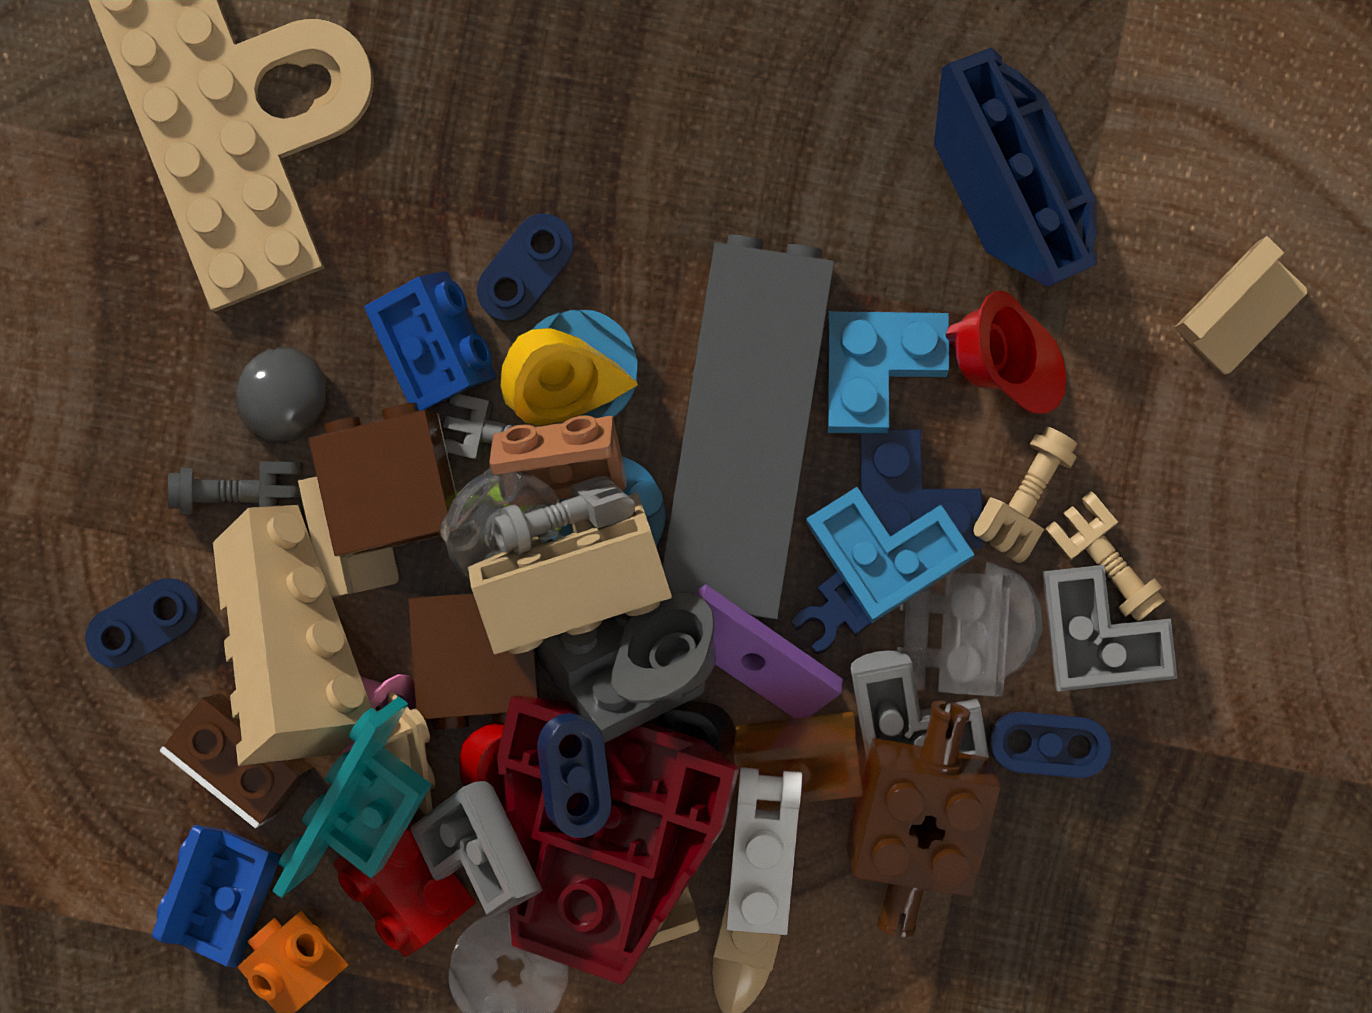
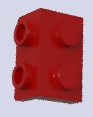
M412 820L384 868L374 877L369 878L343 856L333 862L335 869L339 873V883L345 893L354 901L362 902L375 919V929L383 942L390 948L399 950L404 957L411 955L426 945L476 904L453 873L438 881H435V878L433 879L411 832L410 827L415 824Z

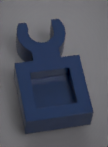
M838 572L818 587V592L827 603L822 607L811 606L802 609L792 621V626L796 631L809 621H818L824 626V636L811 646L816 655L824 653L831 648L836 639L837 629L845 624L856 637L873 624Z

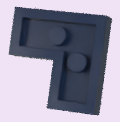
M921 429L888 430L887 434L860 433V492L890 537L939 505H942L971 549L982 548V539L973 532L975 523L982 513L981 488L922 489Z

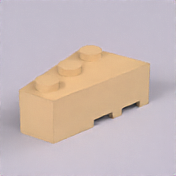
M638 492L629 495L635 503V510L631 517L626 520L597 529L588 519L573 523L574 533L563 538L542 544L541 539L535 537L531 539V550L519 555L515 554L513 550L506 553L501 552L468 567L471 589L494 655L505 651L511 654L528 652L538 647L545 638L564 632L570 635L584 634L597 628L604 619L623 613L628 616L643 615L656 609L661 601L672 598Z

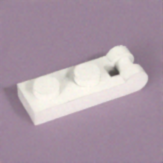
M740 767L727 930L787 935L802 772L783 771V777L759 775V769ZM757 800L780 801L779 811L756 809Z

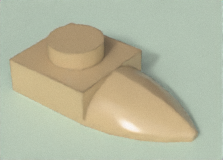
M728 896L713 956L712 975L714 992L722 1013H743L755 1001L765 986L770 972L773 970L781 935L727 930Z

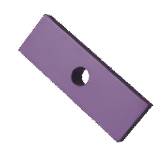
M705 584L694 593V595L703 598L713 611V640L716 651L715 665L801 723L841 694L843 680L841 677Z

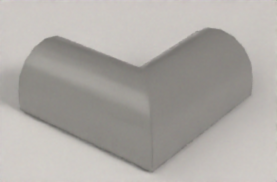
M1104 565L1043 571L1056 691L1177 679L1171 619L1111 625Z
M887 650L873 652L857 658L851 663L850 670L866 761L873 738L923 746L931 716V707L919 708L910 657L904 652ZM972 699L956 702L970 711L969 721L966 723L959 753L989 758L979 701ZM946 704V712L950 711L951 704Z
M486 781L474 782L462 787L410 827L433 879L435 878V881L446 878L464 866L488 917L519 905L542 891L541 885L494 787Z

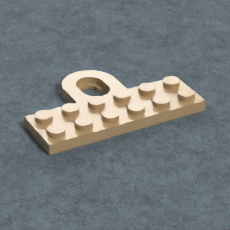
M89 0L210 309L214 312L324 269L282 158L345 133L366 112L372 98L374 78L370 60L359 41L349 31L335 23L321 19H303L236 44L219 0ZM282 64H292L302 68L313 64L325 67L331 75V86L326 94L314 100L307 112L295 117L282 119L269 115L261 107L258 98L259 84L265 73L273 67Z

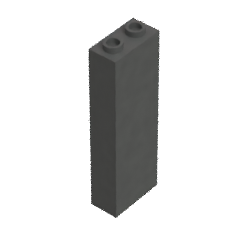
M728 235L727 244L714 242L663 570L671 593L694 594L706 584L750 615L777 619L834 261L821 259L823 250L816 247L787 244L786 253L763 250V240L742 235Z

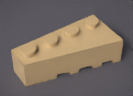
M298 505L248 508L213 542L220 610L228 615L230 633L224 640L226 662L233 663L236 690L230 695L232 717L240 719L242 741L236 745L238 766L339 754L353 742L349 738L353 726L372 707Z

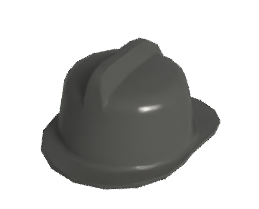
M673 592L671 593L672 598L661 601L660 605L653 611L630 618L621 637L620 648L612 670L611 685L620 698L632 703H650L668 698L670 701L682 700L687 693L700 687L707 680L716 662V651L713 640V611L703 598L692 593Z

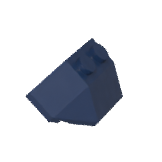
M988 48L944 66L941 71L934 146L986 253L1047 287L1097 265V252L1093 249L1097 233V201L1045 94L1019 71L1003 63L1002 56L993 48Z

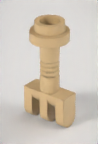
M1046 427L1042 435L1035 434L1029 444L1038 454L1027 472L1028 475L1024 477L1025 480L1022 481V485L1019 486V490L1016 491L1009 505L990 497L974 526L973 532L977 537L986 542L990 541L992 547L1000 552H1006L1007 556L1017 563L1024 562L1029 557L1044 531L1042 527L1028 518L1036 506L1037 500L1043 493V489L1046 488L1045 484L1049 483L1059 464L1071 468L1077 458L1073 454L1077 443L1067 435L1051 427Z
M1090 491L1082 498L1086 509L1094 515V520L1088 524L1083 516L1072 506L1063 515L1077 532L1074 536L1069 538L1064 529L1055 521L1044 529L1070 562L1086 550L1096 564L1104 565L1105 574H1107L1108 578H1111V582L1126 599L1118 609L1125 617L1131 614L1136 622H1140L1166 601L1159 593V590L1163 587L1155 578L1145 585L1132 568L1127 566V562L1123 561L1122 557H1119V553L1115 552L1116 549L1104 535L1115 527L1118 521L1099 498Z

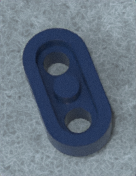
M543 213L530 216L519 225L478 281V300L489 316L502 322H515L523 319L533 310L572 258L574 240L566 223L554 215ZM540 233H548L555 240L553 249L546 254L537 253L532 248L534 237ZM503 280H512L518 286L516 297L510 301H502L496 296V287Z
M166 578L154 581L94 616L86 630L85 640L87 649L98 663L106 667L120 668L132 665L190 632L200 618V598L196 590L183 580ZM164 597L172 598L177 604V613L170 620L162 618L158 613V604ZM113 626L119 627L125 635L123 646L117 650L111 648L106 642V633Z
M1015 711L1000 717L992 726L989 734V748L994 759L1004 768L1019 773L1087 778L1100 772L1106 766L1111 754V742L1106 730L1096 721L1085 717ZM1024 730L1029 737V744L1022 752H1013L1008 746V738L1013 731ZM1082 735L1088 741V750L1084 756L1074 758L1068 752V742L1072 737Z
M573 713L561 714L546 723L540 732L537 742L545 811L550 822L559 830L571 837L584 838L598 832L607 822L611 812V795L604 740L600 730L582 716ZM572 734V745L568 750L560 752L559 745L561 740L565 736ZM580 793L578 805L571 810H567L568 799L573 794Z

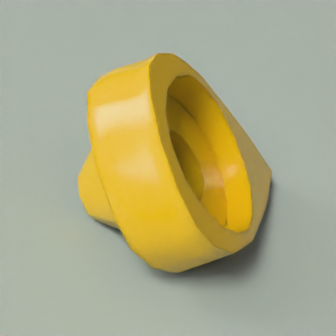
M551 328L532 329L517 337L502 365L500 384L505 404L525 423L537 426L561 423L570 418L585 414L616 399L638 385L637 381L620 365L579 337Z

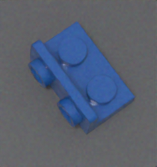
M447 271L419 276L364 306L407 402H416L419 411L429 410L472 387L486 384L496 378L495 371L491 365L492 356L485 340L477 334L466 311L467 302L462 289L452 280Z

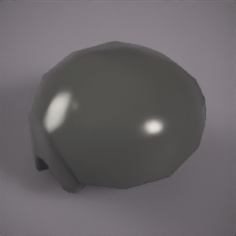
M289 347L269 348L252 359L244 367L238 378L235 391L237 414L250 433L269 443L296 441L302 438L322 416L327 403V379L316 361L299 350Z

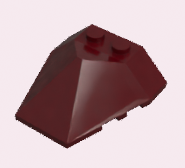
M512 696L510 697L497 754L499 775L504 774L505 812L542 888V891L537 895L509 909L512 946L623 985L631 976L724 829L739 767L704 740L646 722L604 743L611 795L609 818L605 825L595 834L584 838L571 837L555 827L547 817L537 742L541 730L548 721L565 713L577 714V711L566 701ZM572 734L565 736L561 740L559 745L560 752L570 748L573 742ZM575 793L568 799L567 810H571L578 805L580 793Z

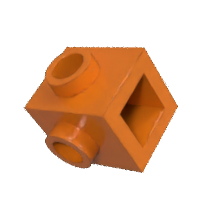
M300 911L284 926L276 918L272 919L247 942L255 951L239 964L237 968L248 979V983L254 993L266 1000L276 1013H295L341 973L348 964L329 943L325 933L318 926L312 924L305 914Z

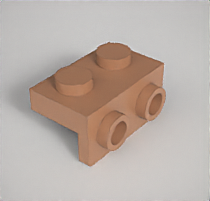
M585 415L576 416L560 424L540 427L517 425L504 432L493 434L489 463L492 474H499L507 506L573 498L571 485L597 476H607L621 490H626L627 475L613 416L600 418Z

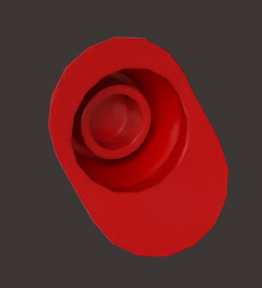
M998 290L986 296L980 309L974 310L965 316L961 322L947 328L945 335L956 350L959 368L965 379L972 385L1002 390L1020 407L1033 414H1047L1058 407L1065 393L1067 378L1063 356L1057 342L1049 332L1011 294Z

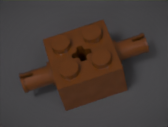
M935 701L932 703L931 716L923 746L877 738L872 739L846 848L854 878L889 883L877 926L880 930L892 936L896 935L898 924L902 925L901 937L906 938L914 935L915 923L924 890L972 897L1001 786L990 758L959 753L966 723L969 721L970 711L957 703L951 702L949 712L945 711L946 701Z

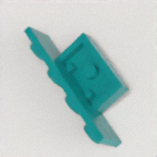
M398 696L379 712L374 708L368 709L353 726L349 738L355 743L350 752L347 751L342 754L328 771L325 781L331 785L326 794L318 797L309 807L302 818V823L307 827L303 836L297 837L289 845L279 860V865L284 870L272 891L280 898H283L314 872L328 846L342 855L369 878L374 877L384 868L432 785L384 747L408 705L401 697Z

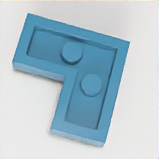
M829 311L827 433L887 434L889 429V376L947 377L949 372V341L945 334L949 327V313Z
M858 487L806 519V524L871 623L968 563L975 555L942 505H939L890 537Z

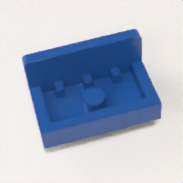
M194 825L190 830L189 836L180 847L178 865L170 887L158 906L157 921L152 932V938L162 943L180 944L226 967H237L243 960L249 944L247 941L252 936L282 854L226 829Z

